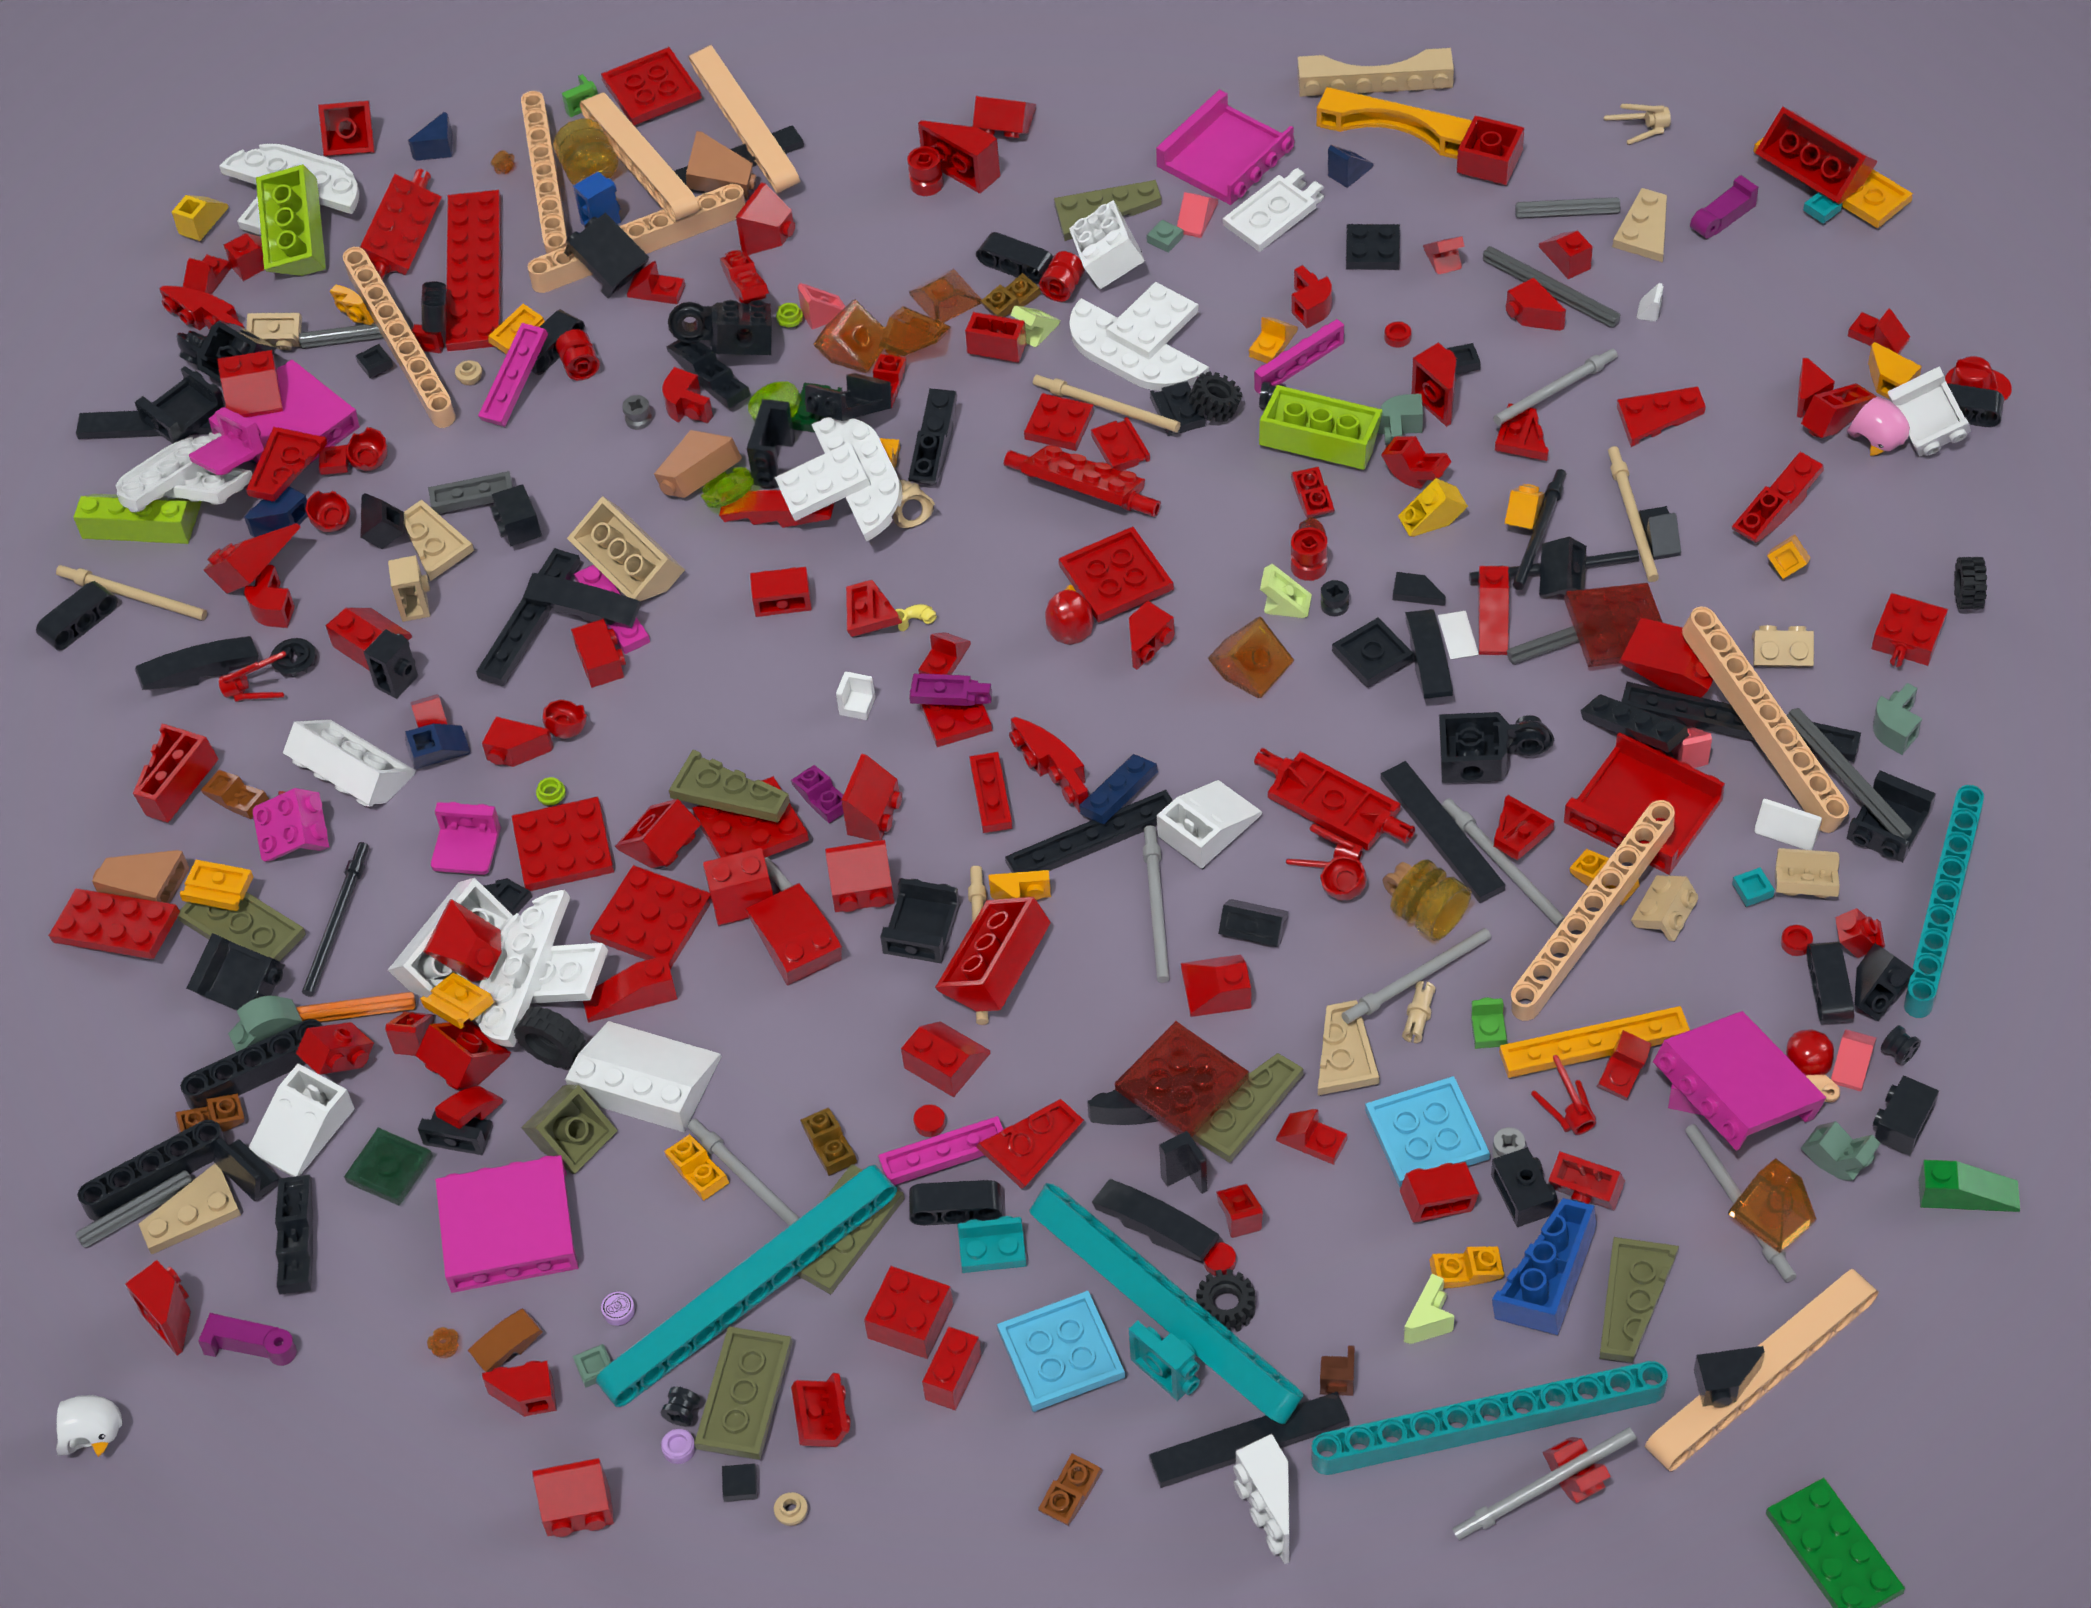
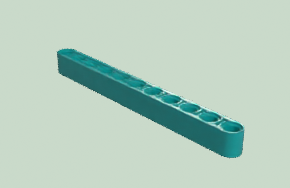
M876 1165L868 1166L607 1365L597 1375L596 1383L616 1407H622L630 1403L886 1206L895 1197L897 1188Z
M1051 1183L1044 1185L1029 1209L1030 1214L1169 1333H1172L1179 1340L1185 1339L1189 1342L1198 1358L1266 1416L1280 1424H1285L1303 1397V1393L1298 1387L1064 1190Z
M1647 1361L1324 1432L1313 1439L1312 1466L1320 1474L1332 1475L1653 1404L1664 1397L1668 1373L1661 1363ZM1645 1380H1654L1658 1384L1650 1385ZM1613 1387H1622V1388H1624L1626 1391H1624V1392H1617V1391H1615V1390L1612 1389V1388H1613ZM1589 1394L1594 1398L1584 1399L1580 1395ZM1557 1401L1562 1405L1551 1406L1547 1402ZM1524 1408L1529 1412L1521 1414L1515 1411V1409ZM1492 1415L1497 1419L1488 1421L1483 1416ZM1453 1422L1462 1423L1464 1427L1455 1428L1452 1427L1450 1424ZM1421 1429H1426L1432 1433L1429 1435H1421L1417 1431ZM1393 1436L1398 1438L1399 1441L1388 1442L1385 1438ZM1355 1444H1363L1366 1446V1448L1358 1450L1353 1448L1352 1446ZM1323 1451H1330L1334 1455L1330 1457L1321 1456L1319 1453Z

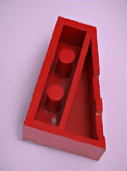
M162 723L159 729L161 736L158 743L153 744L150 750L152 753L151 760L148 765H144L133 795L146 816L169 823L219 759L205 736Z

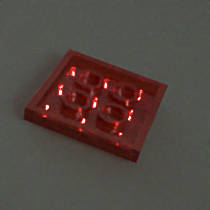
M1648 583L1566 591L1564 597L1588 667L1621 664L1619 660L1641 617L1662 622Z
M1175 1021L1115 1082V1090L1178 1135L1188 1131L1190 1136L1193 1137L1248 1080L1249 1071Z

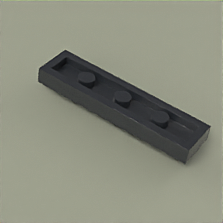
M1599 694L1580 710L1585 721L1617 733L1620 732L1667 752H1670L1689 736L1687 726L1602 694Z

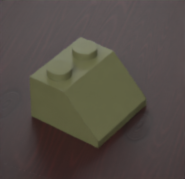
M563 1085L521 1127L547 1156L561 1155L565 1169L572 1174H575L618 1131L580 1085Z

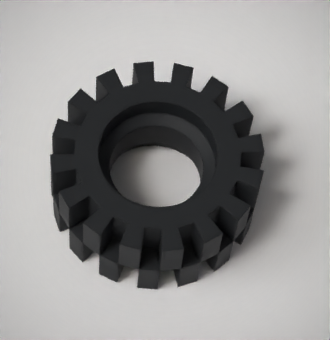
M1206 372V375L1202 373L1197 377L1188 397L1190 398L1189 404H1193L1192 409L1194 411L1199 410L1198 414L1200 416L1207 415L1206 419L1211 420L1213 417L1215 422H1220L1221 418L1223 421H1228L1235 414L1242 399L1241 389L1239 386H1234L1236 383L1234 380L1229 382L1226 375L1222 378L1220 373L1215 372L1214 376L1211 372Z
M1958 557L1957 563H1955L1956 571H1954L1956 606L1958 609H1983L1987 596L1984 557Z
M1227 1269V1275H1222V1270H1216V1277L1209 1273L1206 1275V1282L1201 1280L1199 1283V1289L1196 1292L1197 1303L1230 1330L1231 1327H1234L1235 1331L1238 1332L1241 1331V1324L1245 1327L1250 1324V1318L1253 1319L1256 1309L1254 1286L1251 1287V1281L1248 1278L1243 1281L1242 1273L1238 1272L1235 1277L1233 1276V1270ZM1229 1293L1235 1295L1239 1302L1236 1307L1223 1310L1217 1308L1213 1300L1217 1295Z

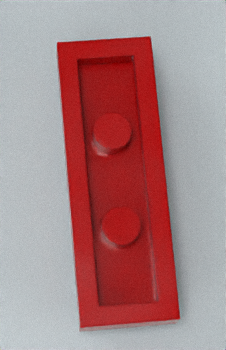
M993 752L969 756L983 833L1012 829V820L999 753Z

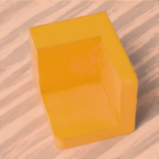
M1795 534L1771 548L1767 555L1782 579L1807 565L1810 560L1809 554Z

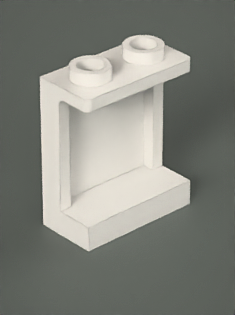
M1940 366L1888 391L1890 401L1901 410L1909 422L1910 430L1908 436L1919 457L1924 454L1927 456L1938 452L1941 446L1949 442H1959L1971 432L1969 422L1965 419L1947 385Z

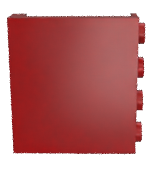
M1619 732L1615 748L1577 799L1571 797L1566 803L1564 823L1617 849L1652 802L1657 800L1667 801L1674 808V830L1649 865L1670 875L1722 802L1725 783L1715 776L1707 775L1693 768L1688 763L1680 762L1666 755L1661 750L1653 749ZM1656 818L1655 820H1657V821H1665L1666 819H1664V818ZM1640 840V841H1638L1639 843H1642V844H1647V843H1649V841H1647V840Z

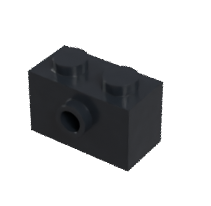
M523 484L491 494L494 505L490 506L493 519L497 524L501 538L506 536L510 547L542 537L537 515Z
M385 629L364 651V655L375 688L398 699L418 677V673L409 647V641L399 633L394 634Z
M1903 1075L1898 1086L1891 1085L1885 1102L1889 1103L1886 1109L1880 1108L1876 1114L1872 1125L1877 1128L1875 1138L1880 1143L1911 1156L1935 1108L1939 1090Z
M1528 1147L1492 1159L1491 1177L1516 1227L1549 1217L1553 1213L1554 1202L1557 1201L1554 1187L1550 1183L1547 1184L1542 1176L1544 1172L1538 1157L1533 1158Z

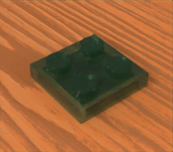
M378 1127L344 1175L346 1183L400 1206L433 1155L431 1150Z

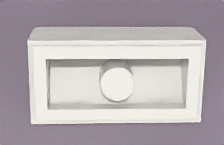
M1763 799L1755 825V833L1805 850H1812L1819 835L1822 817Z

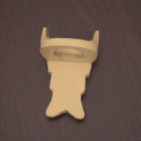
M901 479L902 502L901 506H897L892 516L897 526L912 528L923 523L931 516L935 503L932 498L920 489L919 484ZM908 500H918L922 506L920 516L914 520L905 519L902 514L903 505Z

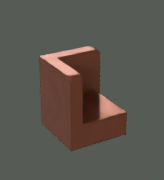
M1348 1345V1357H1321L1320 1394L1328 1395L1338 1392V1395L1353 1396L1355 1346Z

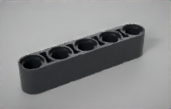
M314 1019L305 1020L188 1074L181 1081L180 1085L190 1109L207 1107V1099L238 1094L239 1096L291 1072L297 1064L306 1065L296 1054L306 1029L319 1027L322 1024Z
M213 1120L201 1121L83 1184L78 1190L77 1196L86 1215L91 1220L96 1221L183 1170L191 1174L213 1162L215 1140L222 1138L227 1143L220 1125Z

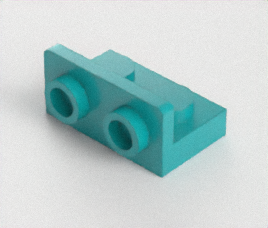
M1003 1216L996 1220L987 1221L974 1219L957 1225L962 1273L1027 1267L1021 1217Z

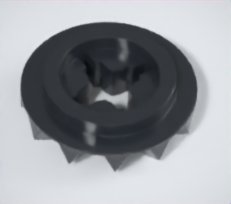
M291 638L282 641L272 650L270 655L271 657L282 651L286 652L285 657L271 663L275 672H280L284 677L288 674L296 677L297 673L301 671L307 673L308 667L315 665L314 658L317 656L314 646L309 641L301 638ZM293 652H295V655H297L296 661L294 663L290 661L292 659Z

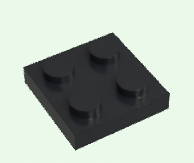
M1347 224L1346 270H1399L1400 224Z
M1379 617L1332 644V652L1366 687L1373 685L1414 660V653Z

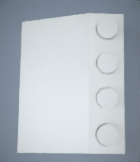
M608 1021L578 1053L565 1080L567 1085H580L597 1107L685 1132L721 1059V1054Z

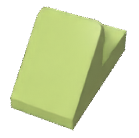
M1014 305L1011 316L1025 321L1026 343L1033 347L1039 346L1061 321L1039 309Z
M1274 564L1265 567L1260 590L1267 595L1264 613L1297 618L1307 617L1312 594Z
M1431 1274L1405 1324V1343L1413 1344L1450 1333L1454 1330L1455 1316L1441 1310L1447 1293L1443 1292L1444 1278Z

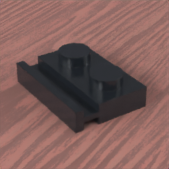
M1188 381L1163 387L1162 391L1159 392L1150 391V399L1157 414L1180 422L1179 433L1206 426L1204 415L1200 416L1198 414L1199 410L1194 411L1192 409L1193 404H1189L1190 398L1188 397L1191 388ZM1165 429L1167 436H1172L1173 431Z

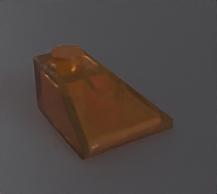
M955 269L909 291V295L937 326L982 304V299Z
M854 299L824 327L813 345L831 363L867 373L892 335Z
M902 306L889 317L879 346L885 348V352L890 355L906 356L937 343L950 332L951 326Z
M1261 616L1224 639L1208 657L1225 681L1256 698H1262L1294 661L1293 657Z
M1776 1158L1758 1172L1728 1212L1731 1217L1778 1253L1786 1249L1811 1227L1817 1219L1802 1178Z

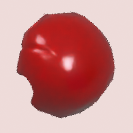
M367 427L361 434L354 433L346 446L347 460L354 468L359 470L371 471L379 468L387 458L386 438L381 431L371 427Z
M335 491L329 493L314 492L307 499L305 508L310 523L322 532L339 531L346 526L350 519L351 510L347 500Z
M560 699L550 702L544 708L542 720L544 727L549 729L550 734L554 737L567 739L573 738L582 732L586 724L587 714H585L583 705L577 706L571 701Z
M1350 856L1335 857L1326 864L1320 875L1325 892L1339 901L1352 900L1359 896L1364 890L1367 881L1366 871L1362 863Z
M1812 1029L1800 1030L1789 1038L1786 1046V1056L1804 1075H1825L1832 1068L1834 1047L1826 1034Z

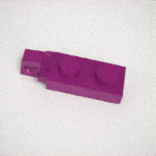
M915 673L912 678L909 699L912 704L971 706L975 705V703L988 704L992 700L991 683H978V681L972 680L971 676Z

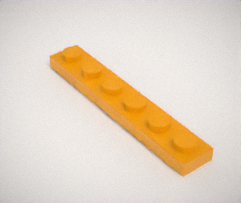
M1681 1006L1500 1045L1499 1053L1507 1076L1511 1078L1556 1068L1553 1061L1554 1055L1559 1056L1563 1066L1611 1056L1622 1030L1651 1043L1652 1047L1661 1045L1665 1039L1687 1032L1690 1028Z

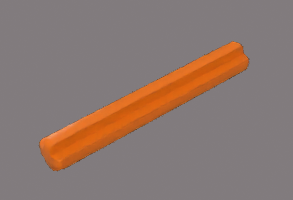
M404 992L299 1006L296 1009L302 1021L314 1019L322 1022L412 1010L416 1007V999L413 992Z

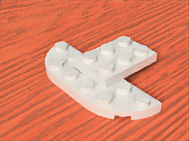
M281 144L259 145L260 149H253L246 153L244 149L238 151L219 166L221 174L256 184V177L304 164L317 178L320 205L352 214L359 201L358 185L352 171L348 167L333 159ZM256 197L237 222L240 229L261 235L258 197Z
M1157 282L1148 288L1118 318L1082 298L1076 303L1071 312L1070 332L1073 344L1077 350L1089 360L1137 386L1156 391H1162L1163 387L1188 381L1189 385L1192 386L1200 374L1204 373L1206 375V372H1209L1208 366L1166 344L1198 313V304Z
M828 417L811 424L825 454L775 477L794 520L797 521L846 497L866 541L874 538L893 521L891 516L897 506H901L902 502L900 480L877 433L868 424L853 418L840 421Z
M209 433V436H201L195 439L189 437L175 442L128 471L116 484L117 496L121 505L128 508L131 512L142 511L146 508V505L163 496H167L170 499L184 498L189 499L191 502L204 501L210 502L212 505H219L226 502L227 498L234 493L242 491L249 484L252 471L233 468L228 474L216 475L191 462L189 458L190 453L222 436L220 433Z
M565 890L554 891L536 898L532 901L534 904L532 907L527 908L521 916L516 913L501 932L502 952L490 977L481 980L479 985L480 988L491 994L494 1003L475 1018L484 1035L498 1045L506 1047L515 1046L517 1039L514 1036V1029L529 1009L530 1003L590 1000L608 949L603 943L552 946L570 900V896Z

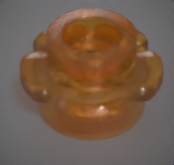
M502 150L492 158L491 165L497 174H507L515 165L513 162L515 157L512 153L509 154L507 151Z
M446 1327L437 1328L434 1330L433 1335L428 1338L427 1346L430 1350L432 1349V1353L435 1356L449 1358L458 1350L459 1343L457 1340L459 1335L454 1329L448 1330ZM443 1339L446 1340L445 1343H440L441 1340H443Z

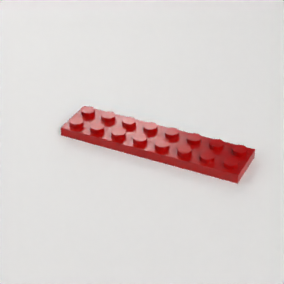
M499 190L448 195L447 351L495 347L489 343V335L501 325V196Z

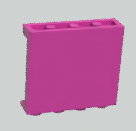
M1219 89L1156 147L1157 167L1232 205L1238 198L1243 197L1246 191L1261 179L1262 175L1270 168H1273L1281 157L1292 150L1295 143L1294 127L1290 125L1281 133L1228 106V93Z
M292 359L277 368L283 411L246 417L254 421L260 428L261 434L259 436L263 449L273 427L326 437L327 445L325 447L335 446L359 428L356 409ZM216 414L209 418L212 433L222 434ZM262 452L259 453V454H257V455L252 459V460H254L257 464H258V461H259V459H260V457H261ZM319 454L312 460V462L319 457Z
M1743 1011L1665 1039L1653 1060V1063L1736 1151L1741 1148L1746 1137L1755 1132L1798 1115L1805 1123L1813 1120L1826 1099V1096Z
M561 1155L544 1156L538 1160L527 1162H512L506 1166L495 1168L486 1167L469 1173H453L435 1179L445 1278L451 1293L578 1269L565 1180L567 1173Z

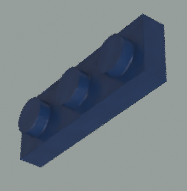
M1133 754L1079 805L1080 814L1105 824L1158 773L1157 763Z

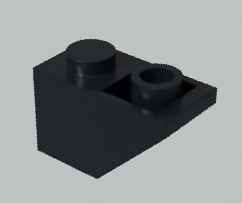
M364 493L361 496L360 538L380 549H384L404 533V512L379 498Z
M1874 943L1856 968L1854 1005L1879 1021L1915 970Z

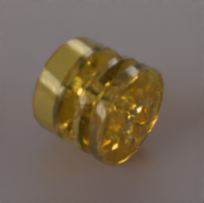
M577 119L564 125L555 135L553 142L555 154L562 164L568 180L573 185L598 171L607 179H611L616 172L618 166L617 154L613 150L603 127L597 121Z
M1427 859L1415 864L1399 882L1392 896L1390 909L1407 923H1415L1416 929L1432 941H1439L1449 934L1463 917L1470 903L1472 891L1455 877L1446 878V872L1442 868H1437L1432 861Z

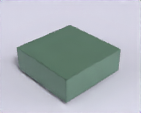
M604 1344L573 1356L585 1388L596 1384L597 1375L611 1363Z

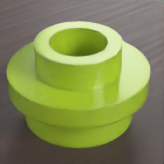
M785 303L778 309L776 314L777 322L783 327H795L802 322L803 312L798 305Z
M553 777L541 780L536 789L537 799L544 805H555L561 802L566 794L563 783Z

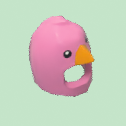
M1876 397L1859 411L1851 426L1847 429V433L1854 438L1859 436L1868 438L1871 443L1870 456H1875L1884 451H1892L1899 445H1903L1908 438L1910 426L1908 420L1896 405L1889 400Z

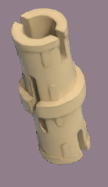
M1424 981L1416 983L1413 1001L1407 1007L1406 1014L1408 1019L1402 1037L1408 1042H1411L1413 1034L1415 1035L1414 1043L1421 1042L1425 1023L1430 1019V1005L1436 989L1430 982L1426 983L1425 990L1423 989Z

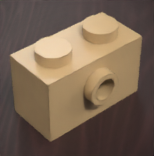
M416 555L389 560L391 587L402 622L430 617L427 592L430 591L427 575L421 574Z

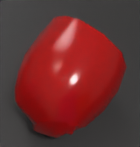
M1071 584L1065 590L1056 593L1048 601L1045 611L1046 626L1049 634L1057 642L1071 645L1082 642L1091 634L1094 622L1091 605L1081 594L1076 592Z

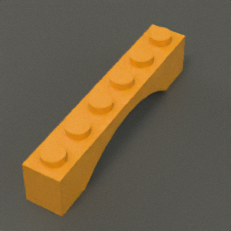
M1329 87L1326 88L1317 106V127L1339 132L1365 127L1395 129L1423 140L1439 155L1457 159L1458 148L1472 122L1469 119Z

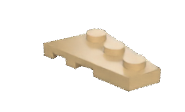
M1641 188L1613 239L1612 247L1663 262L1667 195Z
M420 500L404 511V527L430 581L474 551L472 543L423 500Z
M1357 1000L1326 1006L1318 1095L1379 1084V1074L1362 1016L1349 1024L1342 1018L1343 1012L1358 1004Z
M213 1164L140 1222L139 1227L152 1255L239 1217L241 1214L223 1171L216 1164Z

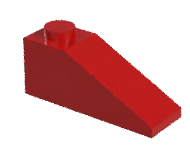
M1857 383L1816 394L1813 396L1800 424L1808 428L1809 433L1818 438L1837 434L1854 420L1864 405L1877 396Z
M1479 566V655H1507L1509 615L1508 566Z
M664 955L637 962L594 988L591 999L583 1001L588 1023L678 1000L667 956Z

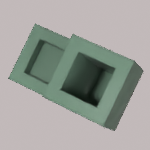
M1422 394L1397 395L1382 404L1380 409L1383 412L1378 435L1384 434L1385 444H1390L1394 437L1402 436V434L1422 433Z
M1909 683L1900 692L1896 690L1889 700L1880 696L1873 720V731L1877 739L1883 745L1901 755L1918 737L1922 722L1921 717L1910 712L1914 707L1918 688Z
M263 996L249 1001L237 1010L240 1021L228 1035L236 1052L303 1021L292 999L280 996Z
M1834 1121L1817 1126L1801 1149L1819 1168L1842 1180H1854L1860 1170L1873 1161L1875 1157L1873 1153L1881 1143L1873 1135L1852 1139Z

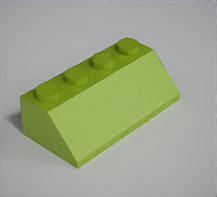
M302 164L256 177L264 270L299 276L326 270L316 176Z
M1277 385L1260 418L1259 445L1365 470L1373 453L1383 410Z
M90 494L80 496L73 518L82 539L189 544L202 502H191L189 499L184 498L170 499L162 497L146 505V508L142 511L131 512L128 508L121 505L117 495Z

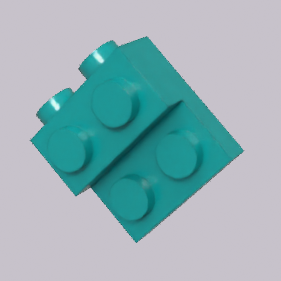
M1138 1320L1128 1329L1131 1361L1176 1401H1179L1185 1394H1192L1198 1388L1200 1379L1196 1377V1373L1199 1370L1200 1364L1195 1361V1351L1189 1342L1185 1339L1179 1340L1172 1333L1162 1340L1155 1329L1150 1326L1146 1328Z

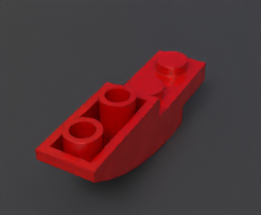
M729 251L725 254L726 257L719 258L726 278L739 303H750L751 301L766 298V294H769L767 284L756 272L754 262L745 251Z
M162 286L159 288L163 298L161 301L163 307L169 313L178 315L186 325H192L200 331L205 326L210 329L216 322L222 321L244 328V325L238 320L235 307L214 295L178 286Z
M1800 451L1770 488L1768 486L1763 488L1732 525V529L1755 543L1766 537L1807 497V490L1824 471V465Z
M1018 717L1011 718L1012 731L1009 732L1010 740L1015 748L1020 747L1023 751V757L1028 767H1034L1040 777L1048 773L1054 784L1059 783L1066 802L1068 804L1073 803L1078 812H1080L1079 805L1088 797V789L1083 784L1085 783L1084 764L1065 743L1047 730Z

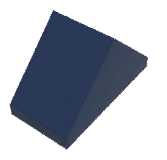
M446 112L440 114L408 140L414 160L452 157V129Z
M1330 145L1328 148V177L1346 188L1366 174L1374 165V163L1353 151Z

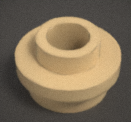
M464 361L457 365L455 375L462 384L474 385L481 378L482 368L476 361Z
M794 1492L781 1495L774 1504L776 1519L787 1526H795L801 1523L808 1512L805 1498ZM788 1505H796V1508L792 1511L785 1510V1507Z

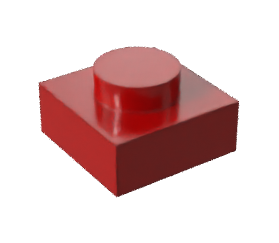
M414 324L412 333L422 350L441 354L444 348L441 332H426L422 330V325Z
M347 445L324 447L319 453V471L321 475L348 473Z

